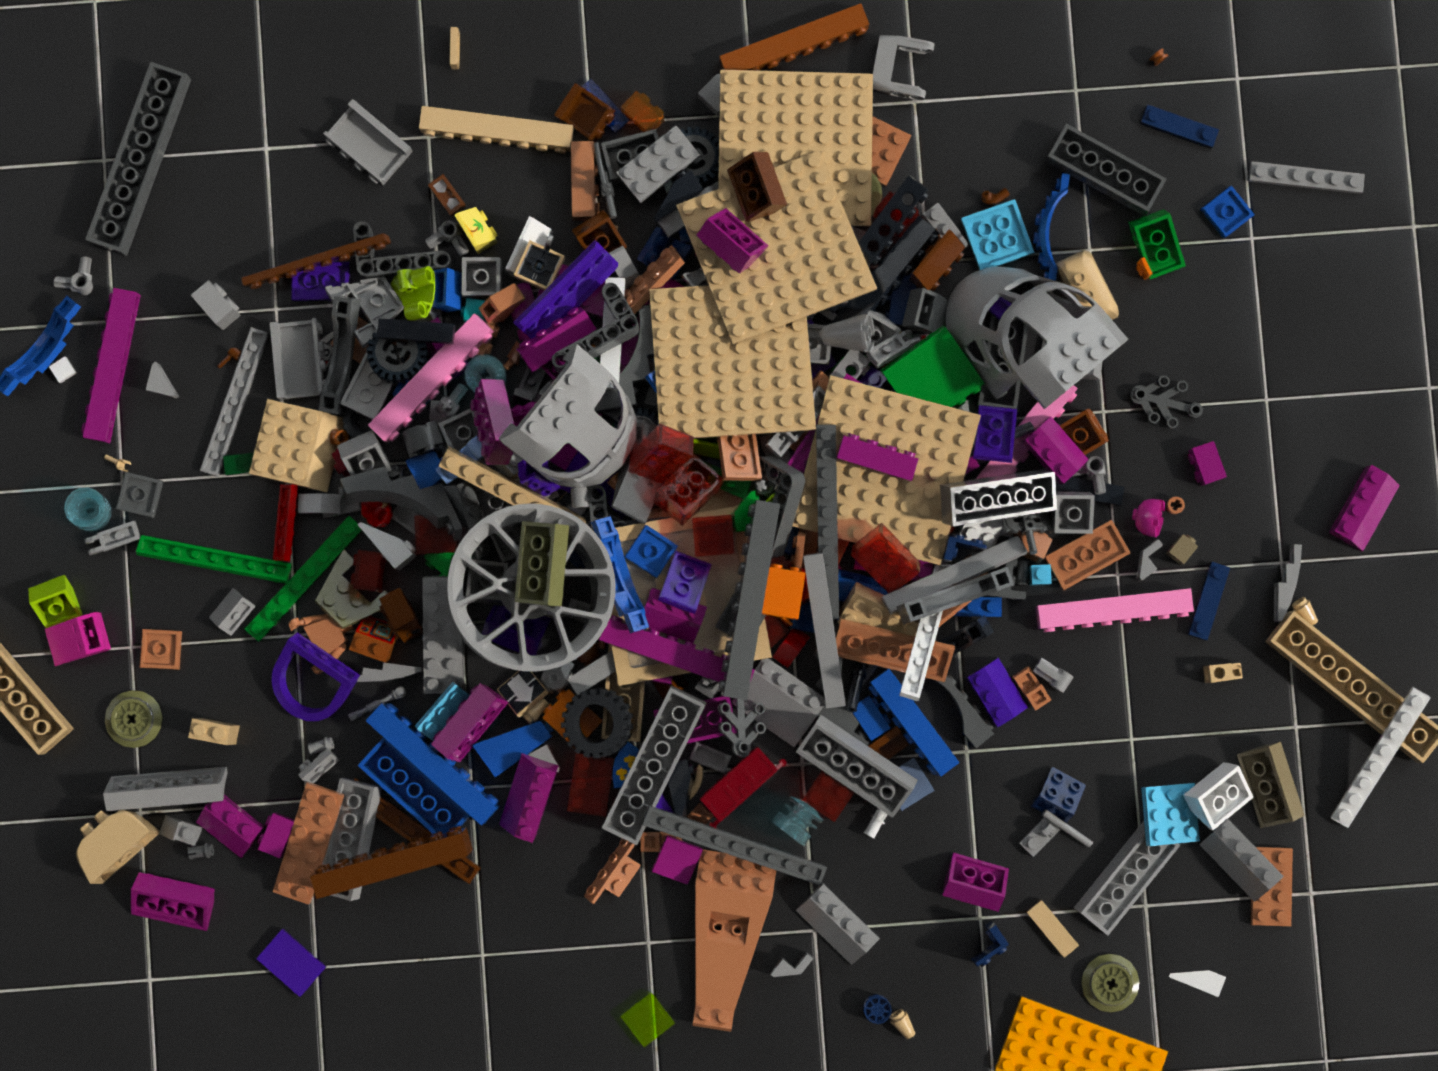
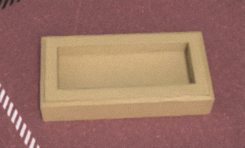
M451 27L450 66L452 69H459L460 32L457 27Z

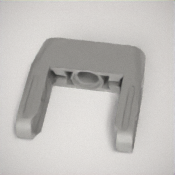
M880 35L873 69V90L890 96L925 100V90L919 86L891 82L896 50L918 54L933 53L935 44L930 41L904 36Z

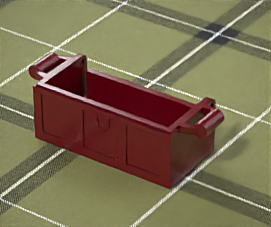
M755 747L748 756L738 762L700 797L703 804L717 818L715 821H711L709 826L716 828L717 824L725 819L781 767L786 766V760L780 759L775 766L759 747Z

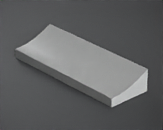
M227 767L111 776L103 793L106 811L223 801L228 774Z
M347 778L339 779L337 792L345 795L323 864L330 863V866H332L338 860L344 858L352 860L356 858V855L365 852L369 855L377 808L382 791L380 785ZM362 886L331 896L348 901L360 899Z
M1143 821L1075 905L1074 909L1108 936L1180 845L1177 843L1146 846Z

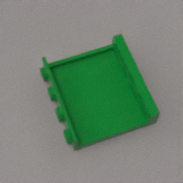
M943 325L880 370L896 393L949 407L959 406L966 401L965 397L971 393L972 395L976 394L982 389L981 386L985 384L948 329Z

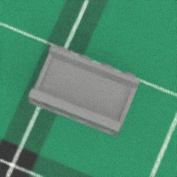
M352 99L348 103V110L328 132L325 131L323 133L326 137L325 142L332 148L338 147L341 150L339 153L347 160L351 158L355 162L354 166L361 172L364 170L370 174L368 177L375 184L379 182L384 185L413 151L409 145Z
M316 318L288 323L270 322L277 399L281 401L321 396V391L326 381L324 379L326 362L322 360V353L325 352L323 341H320V334H323L322 323H319Z

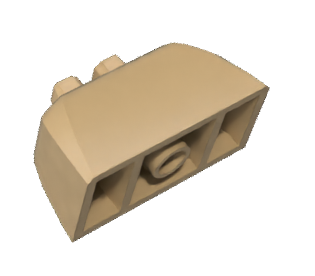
M1082 250L1056 263L1058 267L1057 276L1061 283L1086 293L1095 300L1112 320L1118 317V306L1089 251ZM1070 292L1081 305L1092 306L1082 296Z
M120 810L112 815L107 814L105 811H100L94 817L99 823L96 828L91 823H87L80 828L85 838L76 850V858L90 884H103L152 841L160 831L133 811Z

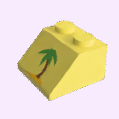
M474 207L455 214L458 223L477 254L497 243L495 237L498 235L492 226H487L485 221L488 219L483 210L479 212Z

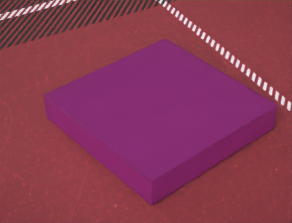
M666 835L652 867V872L688 885L703 849Z

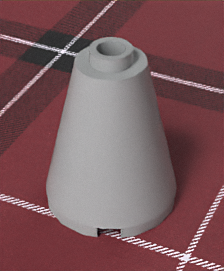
M867 313L823 326L819 334L820 341L827 346L866 353L872 352L874 342H871V337L875 336L872 317Z

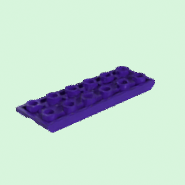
M594 240L513 323L530 339L534 338L538 331L552 326L553 321L558 318H564L571 309L578 308L618 268L619 263Z

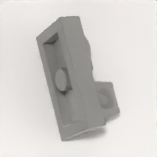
M326 749L313 762L306 759L299 765L301 773L298 775L304 782L314 783L340 760L329 749Z
M1043 818L1019 844L1034 857L1060 829L1046 818Z

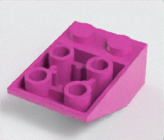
M99 612L79 616L45 629L55 666L111 650L103 618Z

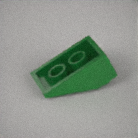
M1163 209L1128 222L1138 253L1141 258L1145 257L1152 271L1149 279L1186 266L1169 212Z

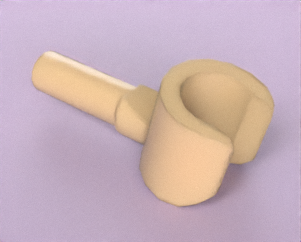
M109 455L104 457V459L114 463L118 470L128 472V470H125V464L131 465L130 461L115 459Z

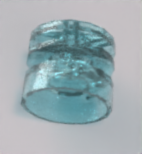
M488 354L478 355L467 364L465 380L474 393L476 387L479 386L480 380L484 379L481 374H484L485 371L490 375L486 379L503 380L506 387L508 382L507 372L496 357Z
M89 487L74 490L65 502L67 519L78 528L87 532L98 531L104 528L112 515L109 501L97 490ZM91 508L94 509V512H90V514L86 512Z
M791 795L789 800L795 804L792 808L785 803L784 806L789 811L788 815L779 811L772 822L794 840L805 846L811 838L806 828L809 826L817 830L818 827L812 823V820L815 819L822 823L824 819L820 817L817 810L804 800Z

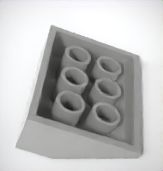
M769 658L762 659L755 668L749 686L748 698L744 700L745 713L747 715L752 710L754 704H764L765 712L757 715L754 720L764 723L768 730L793 747L797 745L826 704L825 698ZM736 698L731 703L736 706Z

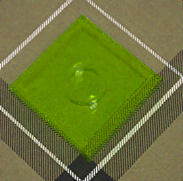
M652 992L620 1016L643 1047H646L675 1024Z

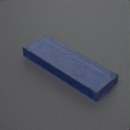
M592 79L582 86L616 110L613 121L608 125L615 134L629 122V119Z

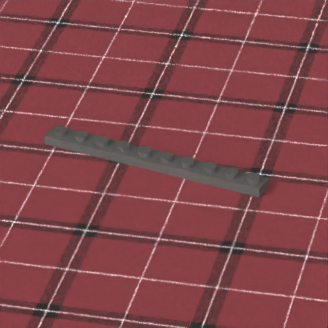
M836 424L816 425L818 553L823 552L833 619H839Z
M648 805L641 822L644 826L821 885L827 870L826 865Z

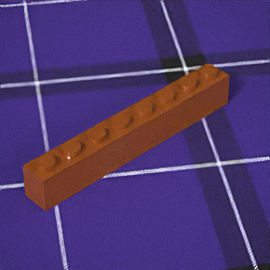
M860 3L719 56V61L723 70L761 71V69L766 67L771 69L778 66V63L782 61H793L798 55H809L814 52V49L828 48L831 46V43L836 41L839 43L849 39V36L855 34L860 36L867 32L869 22Z

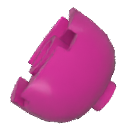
M1144 500L1140 503L1138 509H1134L1132 520H1135L1136 528L1143 535L1155 538L1159 536L1164 520L1162 517V511L1165 512L1164 500Z

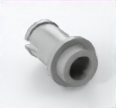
M324 737V740L309 743L308 749L310 754L314 755L326 749L331 751V749H334V743L331 737Z

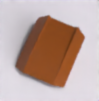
M1086 409L1060 425L1062 430L1084 455L1109 441L1107 434L1090 409Z

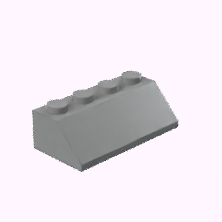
M1226 819L1199 844L1254 902L1284 877L1229 819Z
M823 882L796 909L851 965L866 954L880 939Z

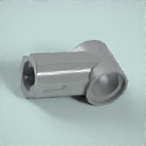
M571 488L572 508L589 507L588 488Z
M1043 658L1037 662L1033 669L1035 674L1049 682L1051 687L1061 693H1064L1074 678L1065 670L1058 669Z

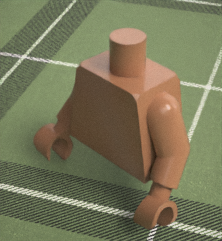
M327 614L302 617L300 620L299 618H294L289 622L291 631L299 626H303L310 641L336 659L346 649L345 643L348 642L345 633L354 629L353 625L341 629ZM316 666L311 668L315 674L319 675L323 672Z

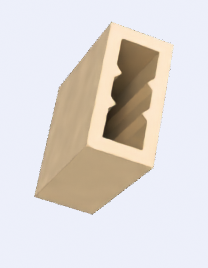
M192 718L188 738L223 745H235L240 725L204 718Z

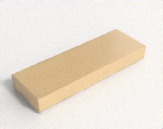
M1042 900L1027 911V914L1064 958L1079 946Z

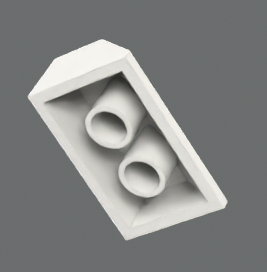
M529 216L506 266L509 276L514 277L515 270L529 240L544 246L545 249L552 244L554 239L552 229Z
M1225 762L1183 795L1190 810L1210 830L1217 828L1253 798L1240 767Z

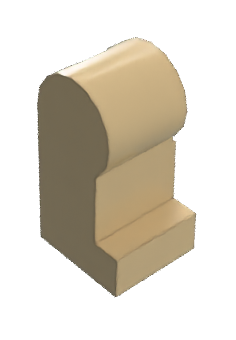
M1241 663L1203 666L1205 683L1243 678Z

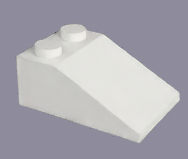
M362 522L358 524L395 569L402 570L417 557L415 554L417 549L410 541H403Z

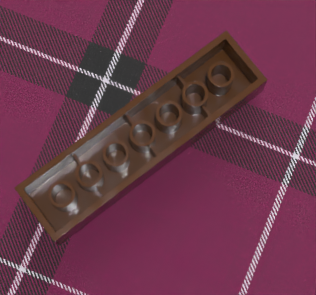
M461 826L450 828L444 834H442V831L430 834V837L423 839V836L412 839V842L408 844L404 842L394 844L388 850H386V847L374 850V853L367 855V852L356 855V858L352 860L348 858L338 860L332 866H330V863L320 865L314 870L315 872L310 876L316 899L463 858L468 856L473 848L467 827L461 828Z

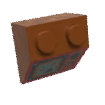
M369 616L360 622L349 650L389 663L397 638L390 630L386 621Z

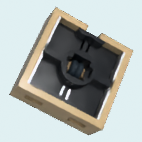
M529 240L515 270L514 277L545 291L556 280L564 263L565 256L551 249L548 252L544 246Z

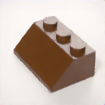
M752 152L727 169L746 222L774 214L787 205L768 152Z
M950 229L912 273L909 280L918 288H925L934 292L940 285L938 280L942 276L946 277L952 270L950 267L954 261L958 263L964 256V253H962L965 248L964 245Z

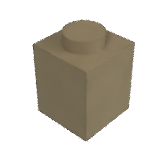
M1184 534L1180 535L1166 554L1179 565H1183L1197 549L1196 540L1188 534L1186 536Z

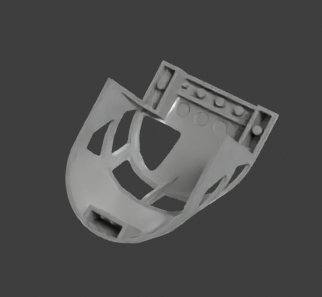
M991 266L968 275L954 288L946 307V327L996 399L1020 380L1043 409H1046L1129 340L1095 300L1083 291L1018 268ZM1031 282L1034 285V288L1022 295L1009 291L1022 283ZM1051 290H1059L1068 300L1055 295ZM1070 292L1082 296L1092 306L1081 305ZM1000 297L1013 302L1002 315L996 331L982 325L987 311ZM1013 318L1023 321L1046 342V345L1022 365L1016 363L1010 350L1008 334ZM985 340L999 346L1002 356L1012 372H1004L997 365L988 350ZM972 341H976L982 356L989 365L977 360L970 353L968 346Z
M575 343L564 356L563 360L568 364L519 425L516 427L510 423L498 439L549 481L559 486L582 488L603 483L623 467L636 441V415L629 397L615 377ZM608 383L618 391L622 406L621 418L617 428L612 427L594 411L605 393ZM566 443L571 444L589 461L587 465L572 472H557L542 467V464L551 459Z

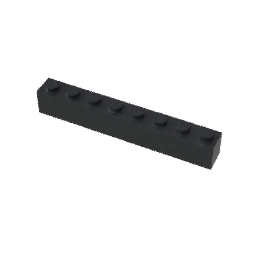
M918 215L871 273L877 290L849 300L831 324L866 314L868 310L877 312L881 305L883 306L887 303L892 291H896L900 287L901 280L905 275L908 276L913 271L914 264L925 256L927 248L936 243L940 233ZM835 347V348H837L839 351H841L842 353H843L844 350H845V351L848 350V349H844V348Z

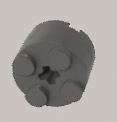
M438 421L427 422L426 425L422 426L417 425L401 433L410 458L429 453L434 449L438 451L446 448Z

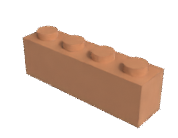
M571 141L573 221L588 220L599 213V203H596V196H599V184H595V177H599L598 166H595L594 141Z

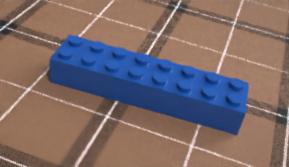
M381 703L368 717L366 722L480 825L485 824L499 809L500 805L497 804L499 800L492 794L487 795L483 791L485 787L478 781L473 782L469 778L471 775L464 768L459 769L455 766L456 761L447 759L426 739V735L412 727L414 723L408 717H401L398 714L399 709L392 703Z

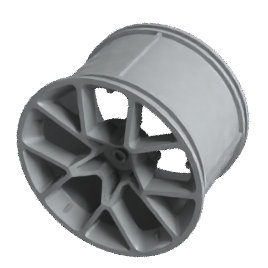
M543 504L509 506L495 511L479 521L469 530L457 547L451 561L447 579V598L450 616L462 640L472 651L486 661L500 667L519 671L535 672L554 669L584 654L603 633L614 606L615 574L604 544L597 534L578 517L560 508ZM522 521L569 525V545L567 547L566 562L573 550H575L586 569L565 568V576H589L591 586L589 612L562 606L515 602L519 547L503 530L521 527ZM494 533L517 555L516 562L499 579L471 559L473 552L486 537ZM466 568H471L491 582V586L468 597H464L463 581ZM496 591L500 594L505 608L511 613V618L488 635H482L472 623L466 608L469 603ZM560 614L587 618L582 630L572 642L568 641ZM544 615H552L561 639V648L543 655H529L526 651L523 621L525 619H537ZM515 624L517 626L519 654L505 651L493 645L491 641Z

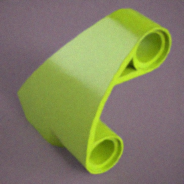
M427 266L415 270L403 269L397 271V275L394 276L390 285L404 306L406 319L414 321L426 318L432 308L435 296V274L433 269Z

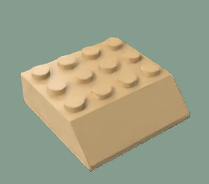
M267 399L249 474L328 493L334 469L333 465L335 464L331 454L338 448V446L331 444L329 437L333 430H343V418L322 411ZM341 435L337 437L338 441L341 440Z

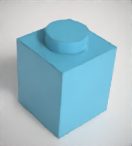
M1051 564L1029 566V586L1052 584Z

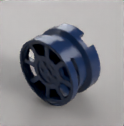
M875 994L865 1000L863 1012L870 1022L881 1024L890 1017L891 1006L884 996Z

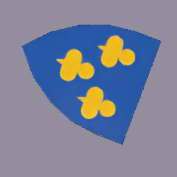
M628 741L620 749L614 761V788L622 787L639 752V749Z

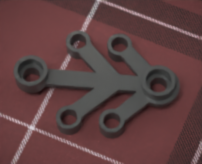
M1165 375L1159 377L1156 382L1147 387L1142 385L1135 386L1130 392V398L1135 404H1141L1148 416L1147 420L1151 424L1159 422L1160 415L1157 412H1153L1149 402L1157 405L1169 429L1176 428L1178 420L1172 417L1167 407L1185 411L1193 419L1198 418L1203 413V408L1199 403L1186 404L1169 399L1177 393H1183L1188 389L1186 381H1179L1176 386L1158 396L1150 393L1159 387L1164 388L1169 385L1170 379ZM1161 378L1166 379V385L1161 384ZM1180 383L1185 385L1184 390L1179 388ZM1138 391H1141L1143 393L1142 398H1139L1137 396ZM1197 407L1198 413H1194L1192 408ZM1151 415H1155L1157 417V420L1152 421L1150 418ZM1174 420L1175 426H1170L1169 421Z
M736 698V717L731 712L729 703H720L717 710L730 723H720L718 731L724 734L733 744L732 751L737 757L748 756L751 751L750 744L758 734L765 732L766 726L762 722L755 723L752 727L753 730L746 737L745 729L757 715L765 712L764 704H754L752 710L745 717L744 700ZM723 705L726 707L725 712L722 710ZM731 724L737 729V736L731 731ZM723 725L726 726V731L723 730ZM758 725L761 727L760 732L757 729ZM742 744L744 746V751L741 750Z

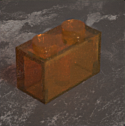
M636 91L621 106V111L643 132L657 129L664 122V112L657 105L654 107L649 103L651 100L646 94H640Z

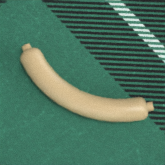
M698 764V767H696L690 799L694 797L702 783L703 767L701 764Z

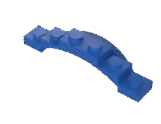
M1063 173L1059 179H1056L1055 190H1058V192L1052 191L1050 196L1046 197V209H1042L1040 214H1036L1035 225H1038L1037 232H1034L1032 241L1035 244V250H1042L1038 254V263H1040V269L1047 270V272H1044L1043 277L1056 281L1058 267L1050 249L1049 228L1055 207L1061 198L1065 197L1068 193L1070 174Z
M66 296L54 308L46 328L31 348L16 362L3 370L0 376V391L3 394L9 396L19 382L26 385L37 370L43 374L66 346L63 338L74 326L69 321L81 308L70 297Z
M611 516L591 522L594 532L604 544L613 565L616 584L614 604L619 617L624 616L630 634L649 628L645 609L631 579L619 534L614 527Z

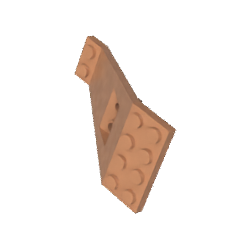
M703 850L701 853L695 884V1013L693 1026L731 1032L734 1011L772 901L776 870L727 853ZM719 926L721 930H716L715 927ZM738 929L740 930V933L737 934L734 932V930Z

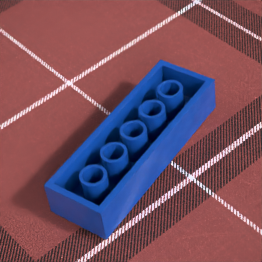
M890 669L884 670L868 682L870 685L869 691L874 697L878 696L881 699V707L886 713L890 712L893 715L891 720L895 726L904 730L903 736L909 744L913 743L916 746L914 751L919 758L925 759L928 762L926 767L932 775L935 776L937 774V776L941 777L960 763L912 699L899 696L902 685Z
M384 737L358 765L431 833L442 831V834H444L450 828L462 826L470 817L466 811Z

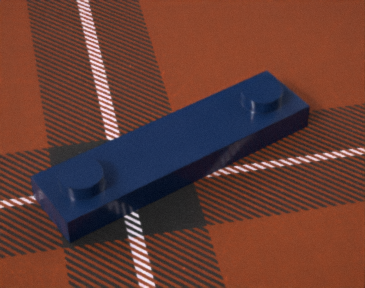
M1151 105L1146 106L1140 123L1210 149L1213 148L1219 129Z
M1210 562L1188 635L1208 640L1230 567Z

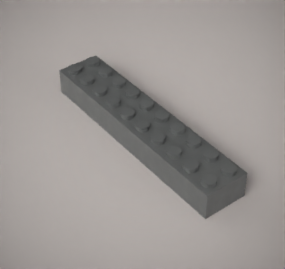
M150 62L85 239L90 244L124 256L128 255L191 82L190 77L186 73Z
M756 500L753 504L749 505L748 517H751L750 523L746 524L744 536H748L747 543L742 545L741 555L744 556V560L739 564L738 575H741L740 582H736L735 594H738L737 602H733L731 613L734 614V620L729 623L728 633H731L730 641H726L725 652L728 655L727 660H723L721 672H725L724 679H720L718 687L721 696L743 700L748 698L780 504Z

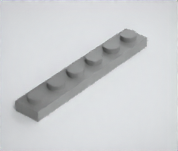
M1252 161L1250 163L1248 182L1362 194L1365 174Z

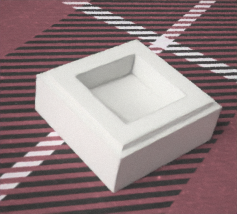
M63 357L49 366L59 383L64 382L77 373L67 357Z

